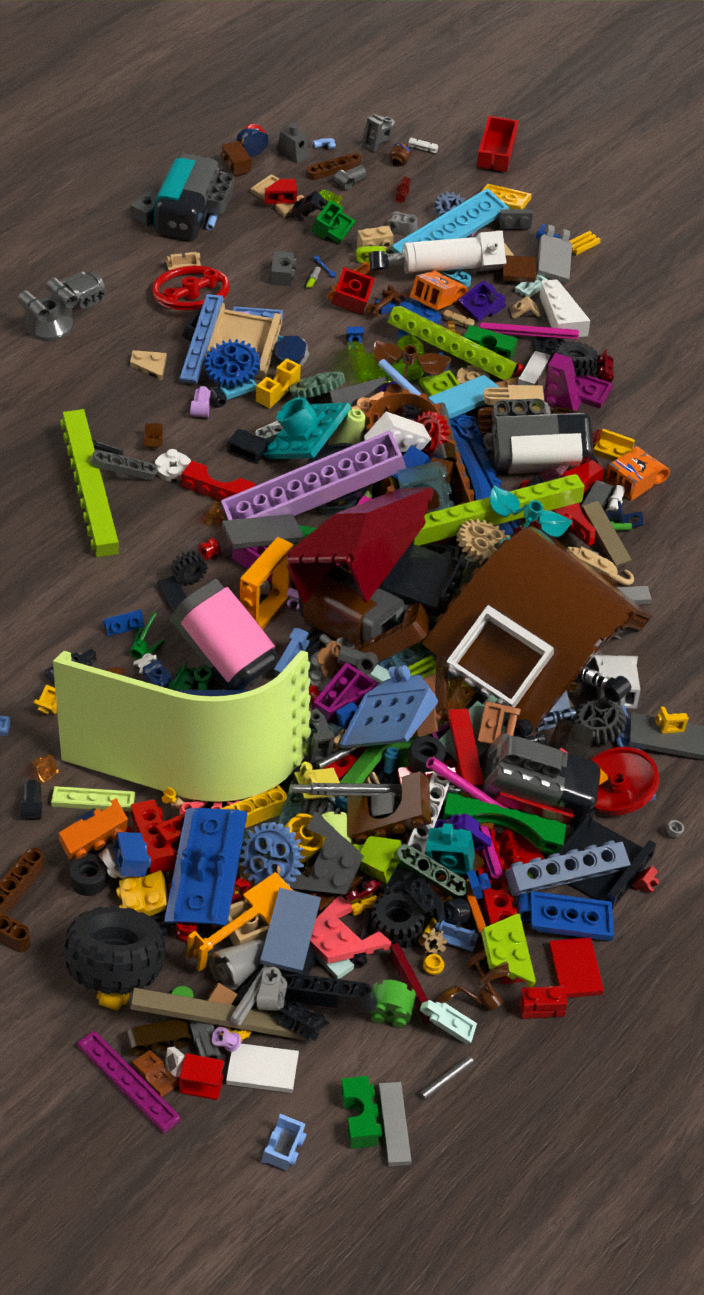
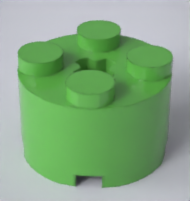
M383 980V983L379 985L376 982L373 985V991L378 1004L374 1010L369 1012L372 1016L371 1020L377 1024L389 1022L395 1027L404 1028L406 1023L411 1020L416 997L415 991L413 989L412 991L408 990L405 983L395 980Z

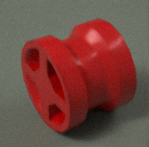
M214 538L208 539L207 543L203 542L198 545L199 552L206 561L210 560L212 556L221 554L220 545Z

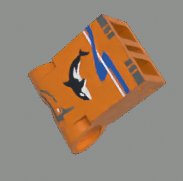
M433 270V272L416 275L410 297L435 310H439L452 305L453 302L459 303L458 299L466 294L468 289L465 285Z
M635 446L632 452L609 463L605 483L614 487L616 485L623 486L625 488L623 496L632 501L653 487L654 484L663 483L669 477L670 469L640 447Z

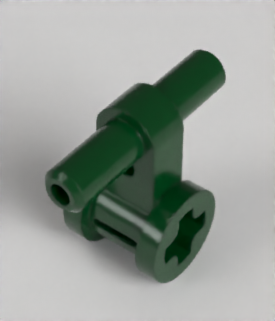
M205 665L196 668L194 676L198 683V690H208L213 687L215 678L211 669Z

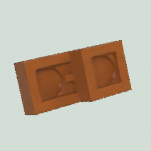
M151 1050L132 1062L138 1073L160 1097H163L179 1086L178 1080L164 1068L163 1061Z

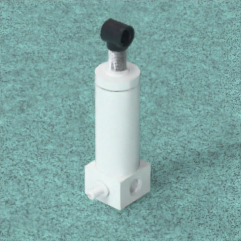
M503 231L482 232L476 237L404 243L402 253L387 254L385 251L368 253L371 271L384 270L388 266L403 265L406 274L433 272V270L448 271L477 268V272L499 270L506 264Z

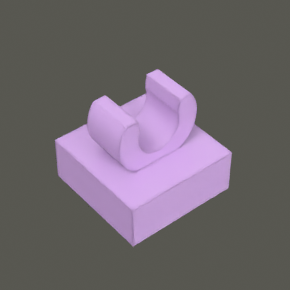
M289 587L287 596L290 599L287 601V606L291 608L292 604L297 602L296 609L299 611L298 591Z

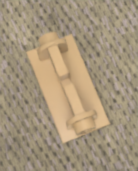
M196 251L185 253V258H182V253L170 254L166 260L168 270L183 266H201L199 261L200 253H196Z

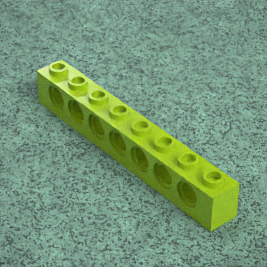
M402 306L393 307L387 321L502 380L511 379L517 363Z

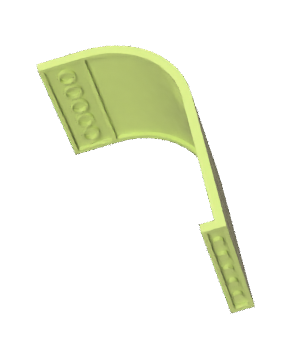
M63 651L53 660L61 759L63 761L161 791L170 787L175 790L176 795L189 799L233 801L264 793L279 785L301 764L303 758L310 752L309 736L311 728L309 727L311 712L309 711V703L311 697L309 695L310 678H308L310 662L308 661V652L300 651L288 666L269 683L248 692L228 696H197L174 691L71 661V652Z

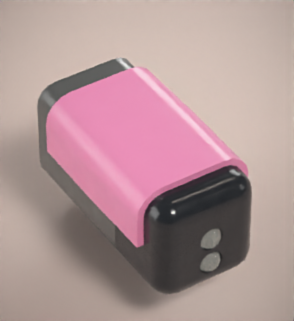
M214 579L184 599L169 618L203 663L211 669L212 674L225 690H248L249 688L256 687L258 682L264 679L277 663L278 656L274 651L275 645L228 587L224 588L218 579Z

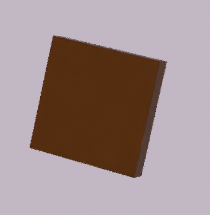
M505 255L506 264L502 267L504 281H536L535 257Z

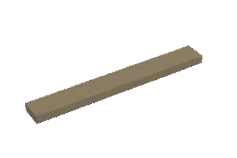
M134 988L132 992V1010L304 1040V1037L301 1036L302 1032L300 1035L297 1034L301 1022H299L295 1031L292 1032L291 1029L281 1026L280 1022L277 1021L279 1013L250 1009L241 1025H236L230 1020L237 1008L234 1005Z

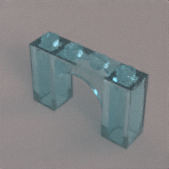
M440 461L397 471L400 488L432 487L437 491L440 498L438 510L454 506L453 501L449 499V494H451L450 484L446 483L445 476H448L447 468Z

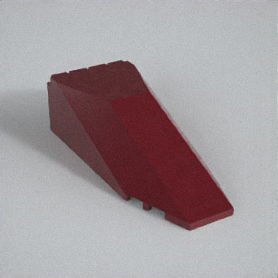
M400 488L338 512L294 546L287 554L288 564L286 566L302 603H306L320 580L324 575L329 574L336 563H349L348 566L364 603H367L426 524L425 514L429 513L427 505L432 501L433 488Z

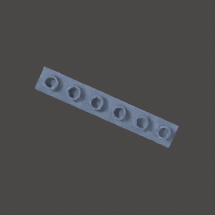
M609 841L601 847L591 845L583 851L573 849L566 852V855L560 856L559 853H556L544 860L538 857L526 864L516 862L510 865L511 868L505 872L513 897L530 893V891H539L621 872L631 864L623 842L615 843L614 841ZM601 855L606 858L607 862L602 859ZM583 859L587 861L588 866L584 864ZM564 864H567L570 870L566 869ZM546 868L550 869L552 875L546 871ZM527 872L532 874L533 879L528 876Z

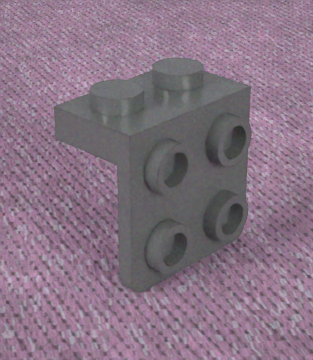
M526 206L524 209H500V217H498L499 229H531L532 209H528Z

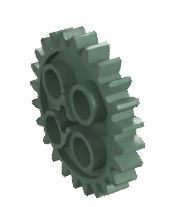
M323 372L313 377L309 376L308 378L301 379L297 383H293L289 389L291 396L294 398H309L333 391L339 386H343L342 384H345L346 381L343 372Z

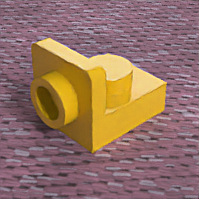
M660 707L655 717L656 725L659 726L662 734L684 732L689 720L686 713L668 714L665 707Z

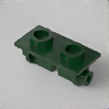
M186 661L183 667L178 668L175 676L176 679L174 681L171 680L168 689L190 690L195 681L194 672L196 668H188V661Z

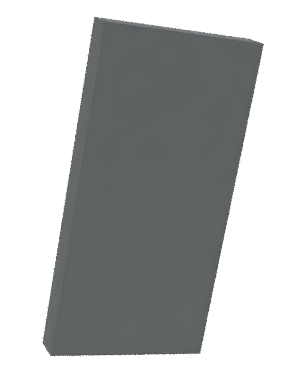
M293 514L222 521V527L232 549L269 546L277 537L290 543H298L304 539Z
M631 712L629 746L704 760V726L687 723L684 732L662 734L659 726L656 725L655 717Z

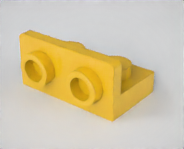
M602 429L600 439L595 445L593 452L594 455L615 461L623 455L632 452L635 440Z

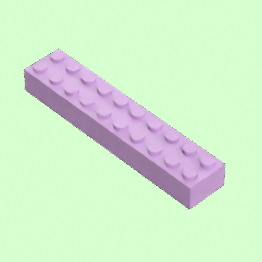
M389 430L221 501L229 520L287 514L295 516L404 471L407 468L392 432Z

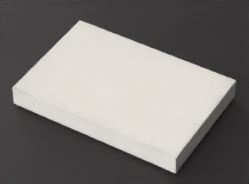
M240 1044V1047L235 1052H231L226 1085L293 1093L299 1051Z

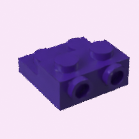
M484 280L458 299L459 304L478 322L489 314L494 316L506 307L505 297L501 293L498 294L492 284L488 285Z
M467 813L455 814L451 819H439L435 823L434 828H443L444 823L452 824L454 830L464 829L471 831L474 851L491 846L492 839L479 830V822Z

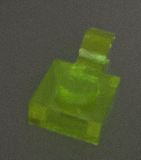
M324 189L319 192L328 202L332 200L341 207L343 206L342 203H339L343 199L342 196H336V194Z

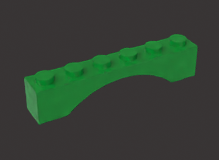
M447 793L443 801L440 815L442 820L451 819L455 814L467 813L479 823H494L519 833L540 851L556 854L564 845L566 824L559 823L556 820H548L537 815L522 813L515 809H507L497 804L470 799L456 793Z

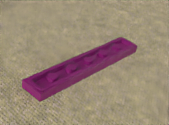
M95 1030L77 1043V1047L163 1134L181 1121V1117Z

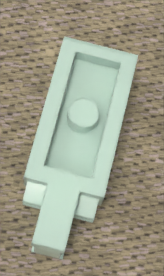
M431 1000L422 1003L420 1011L426 1016H430L429 1020L466 1045L471 1043L477 1025L476 1022L446 1003H434Z

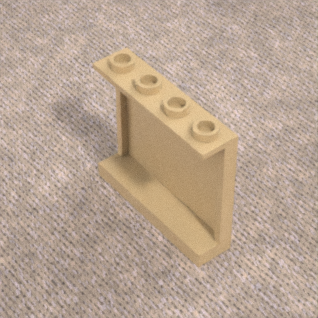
M222 303L207 352H211V347L216 348V343L222 345L223 340L227 342L236 336L248 337L255 342L261 363L258 375H254V378L263 380L267 375L275 343L282 326L281 314L275 313L273 318L226 310L225 304Z

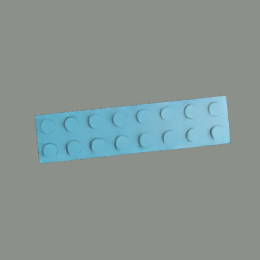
M487 188L393 244L391 250L394 253H402L403 244L410 242L466 238L500 217V209H509V207Z

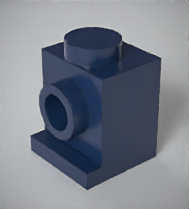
M160 659L143 667L144 682L168 689L172 676L163 667Z

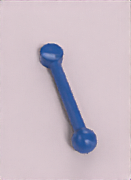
M314 256L313 260L318 262L329 273L331 278H335L336 272L331 271L320 260L319 256Z

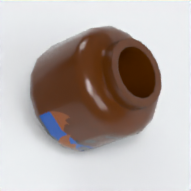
M405 143L394 144L389 153L391 163L397 167L406 165L411 156L410 148Z

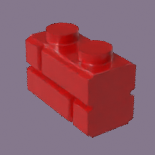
M565 986L521 988L519 1005L522 1019L548 1018L553 1016L565 1017L567 1008Z

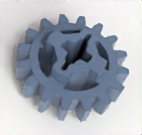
M446 191L445 195L441 193L440 197L436 198L434 212L438 213L437 217H440L462 204L465 198H460V194L456 196L454 192L449 194Z

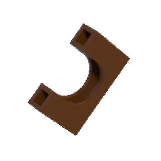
M420 771L402 776L401 803L392 815L383 819L372 817L370 808L371 796H347L348 837L356 844L363 845L370 836L386 838L390 835L402 834L405 831L419 829L431 824L429 780Z

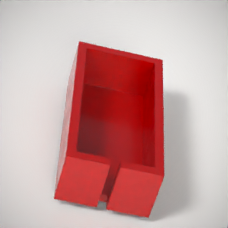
M488 116L478 151L477 167L483 169H491L492 167L494 168L493 170L500 172L508 171L518 133V120Z

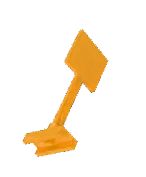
M275 872L243 894V897L252 905V908L209 938L202 939L196 931L188 935L186 958L189 960L191 957H194L197 960L196 969L200 972L206 967L208 951L251 919L261 915L270 925L279 888L292 890L290 886Z

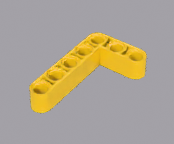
M277 785L264 793L221 809L246 811L245 828L280 815L283 811L287 795Z

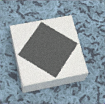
M168 1047L165 1069L173 1076L180 1077L185 1055L175 1047Z

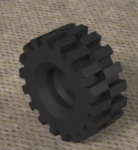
M565 341L564 343L560 342L557 344L555 353L572 358L575 375L583 377V375L589 376L595 370L598 353L596 350H593L592 346L588 347V344H582L579 341L578 343L575 341Z

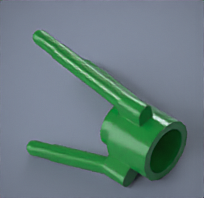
M156 612L152 614L143 633V628L139 627L133 645L129 650L131 656L139 660L145 654L153 653L165 642L162 639L148 650L149 645L144 641L157 615Z

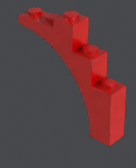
M591 460L560 473L559 477L577 474L585 486L584 497L591 490L596 480L603 481L604 468ZM579 503L550 510L562 516L571 515L573 524L567 530L586 545L594 544L596 529L582 514Z

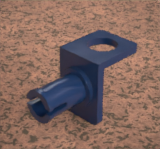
M618 501L617 511L605 513L609 521H620V523L625 524L630 523L629 520L631 518L637 517L639 520L636 523H632V528L644 525L642 512L624 515L621 501Z

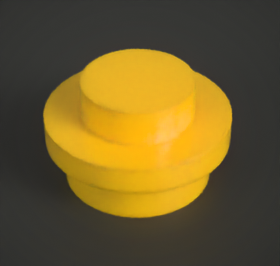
M431 954L424 959L423 969L430 975L440 974L444 969V961L439 955Z

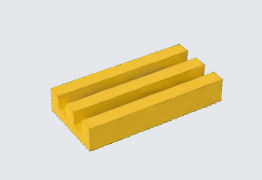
M588 231L569 242L572 244V252L578 255L600 244L601 239L599 237L596 238L595 234L592 235V232Z

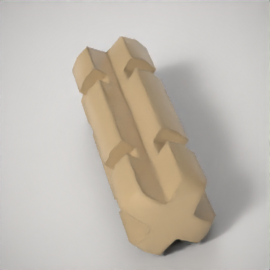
M445 310L443 313V319L454 321L455 324L460 326L465 325V328H468L470 325L474 326L475 321L473 319H466L467 317L455 312L453 314L450 310Z

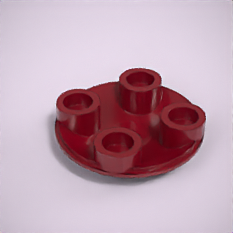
M373 878L364 884L365 888L358 891L356 888L348 892L345 903L358 902L369 897L382 882L376 881Z

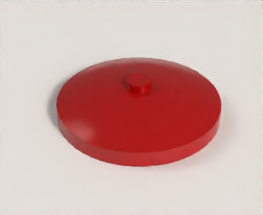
M616 747L605 750L591 759V761L599 765L608 777V780L599 785L597 803L592 808L596 812L612 816L625 815L642 808L655 795L659 786V772L654 760L644 751L632 747Z

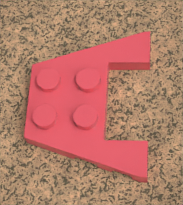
M341 895L316 918L310 940L312 949L328 964L354 958V954L364 952L367 955L374 953L376 949L383 948L384 951L391 949V941L380 931L361 940L339 919L352 912V905L345 903L346 899Z

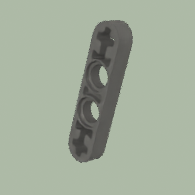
M101 450L94 451L90 458V462L94 467L142 479L153 480L158 472V468L153 463Z

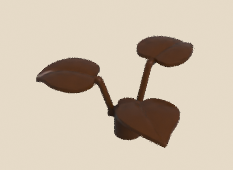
M378 340L374 343L373 352L378 363L385 359L390 365H393L394 362L399 363L401 359L403 360L404 364H406L403 376L405 379L407 378L408 367L413 365L416 360L419 366H423V371L426 374L433 376L442 374L451 362V357L435 353L423 354L419 359L417 348L413 345H407L401 350L399 346L391 343H384ZM393 383L386 388V391L392 394L401 393L403 388L399 384Z
M485 949L477 952L467 961L466 967L469 968L476 964L482 977L477 984L481 986L485 983V986L478 991L479 997L462 986L457 987L454 985L441 992L433 1002L445 1003L455 996L457 992L462 991L475 999L478 1004L483 1002L489 1011L494 1010L503 1000L489 981L510 975L508 962H502L485 975L480 965L481 960L487 957Z

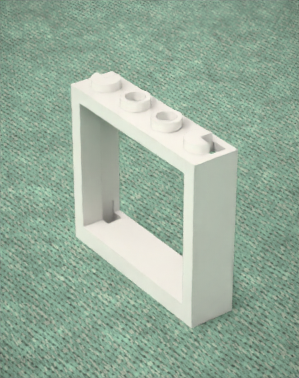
M488 605L447 660V666L453 675L462 676L468 685L472 687L477 686L486 697L489 698L493 694L498 699V704L516 707L553 656L554 648ZM488 621H491L542 655L512 699L458 665V662Z

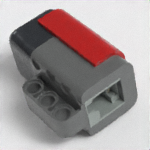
M501 733L484 754L481 769L484 785L479 787V790L502 806L567 824L568 822H578L597 803L600 767L594 761L505 733Z

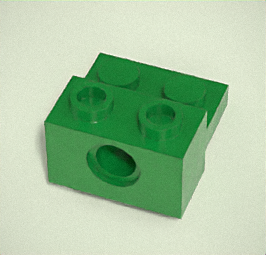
M330 200L316 218L311 232L322 239L328 236L340 244L354 226L356 220L344 214V208Z

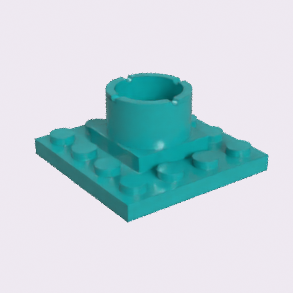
M297 397L288 401L276 415V420L283 429L278 432L275 440L268 445L264 456L267 459L314 458L352 407L349 403L309 404L304 397Z

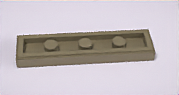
M599 501L582 506L581 510L587 521L596 529L595 535L609 560L614 563L616 568L629 564L632 559Z

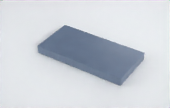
M279 888L260 964L302 974L321 897Z

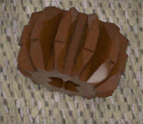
M490 407L480 409L478 412V425L482 437L487 433H492L493 408Z

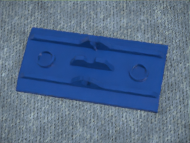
M210 808L186 809L164 920L165 924L195 923L212 924L222 927L228 924L247 819L246 811Z

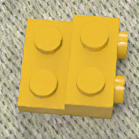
M161 870L142 878L130 876L119 881L120 887L116 888L117 895L122 900L119 908L135 909L137 912H143L148 916L167 910L168 895L164 874Z

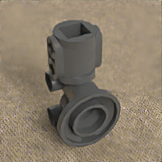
M80 272L65 279L63 282L57 278L50 279L46 288L51 293V297L38 300L26 290L20 293L18 302L25 308L26 330L29 335L41 341H57L68 336L73 330L72 309L76 310L80 307L85 309L101 302L106 297L104 282L97 272Z

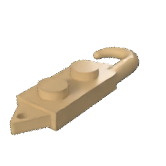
M582 546L581 548H567L596 572L612 577L619 584L629 586L634 582V576L630 571L624 570L629 579L617 575L618 571L613 562L597 555L591 550Z

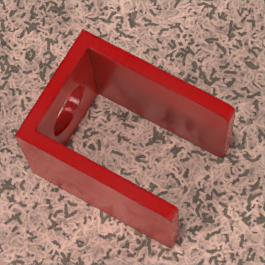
M186 1053L179 1077L180 1094L218 1100L224 1075L221 1074L224 1061Z

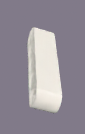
M434 772L429 780L430 792L438 793L439 799H434L430 795L431 813L433 814L431 824L419 828L426 832V836H420L417 833V829H412L407 842L408 845L417 848L423 854L426 852L429 829L435 826L450 784L448 780H440Z

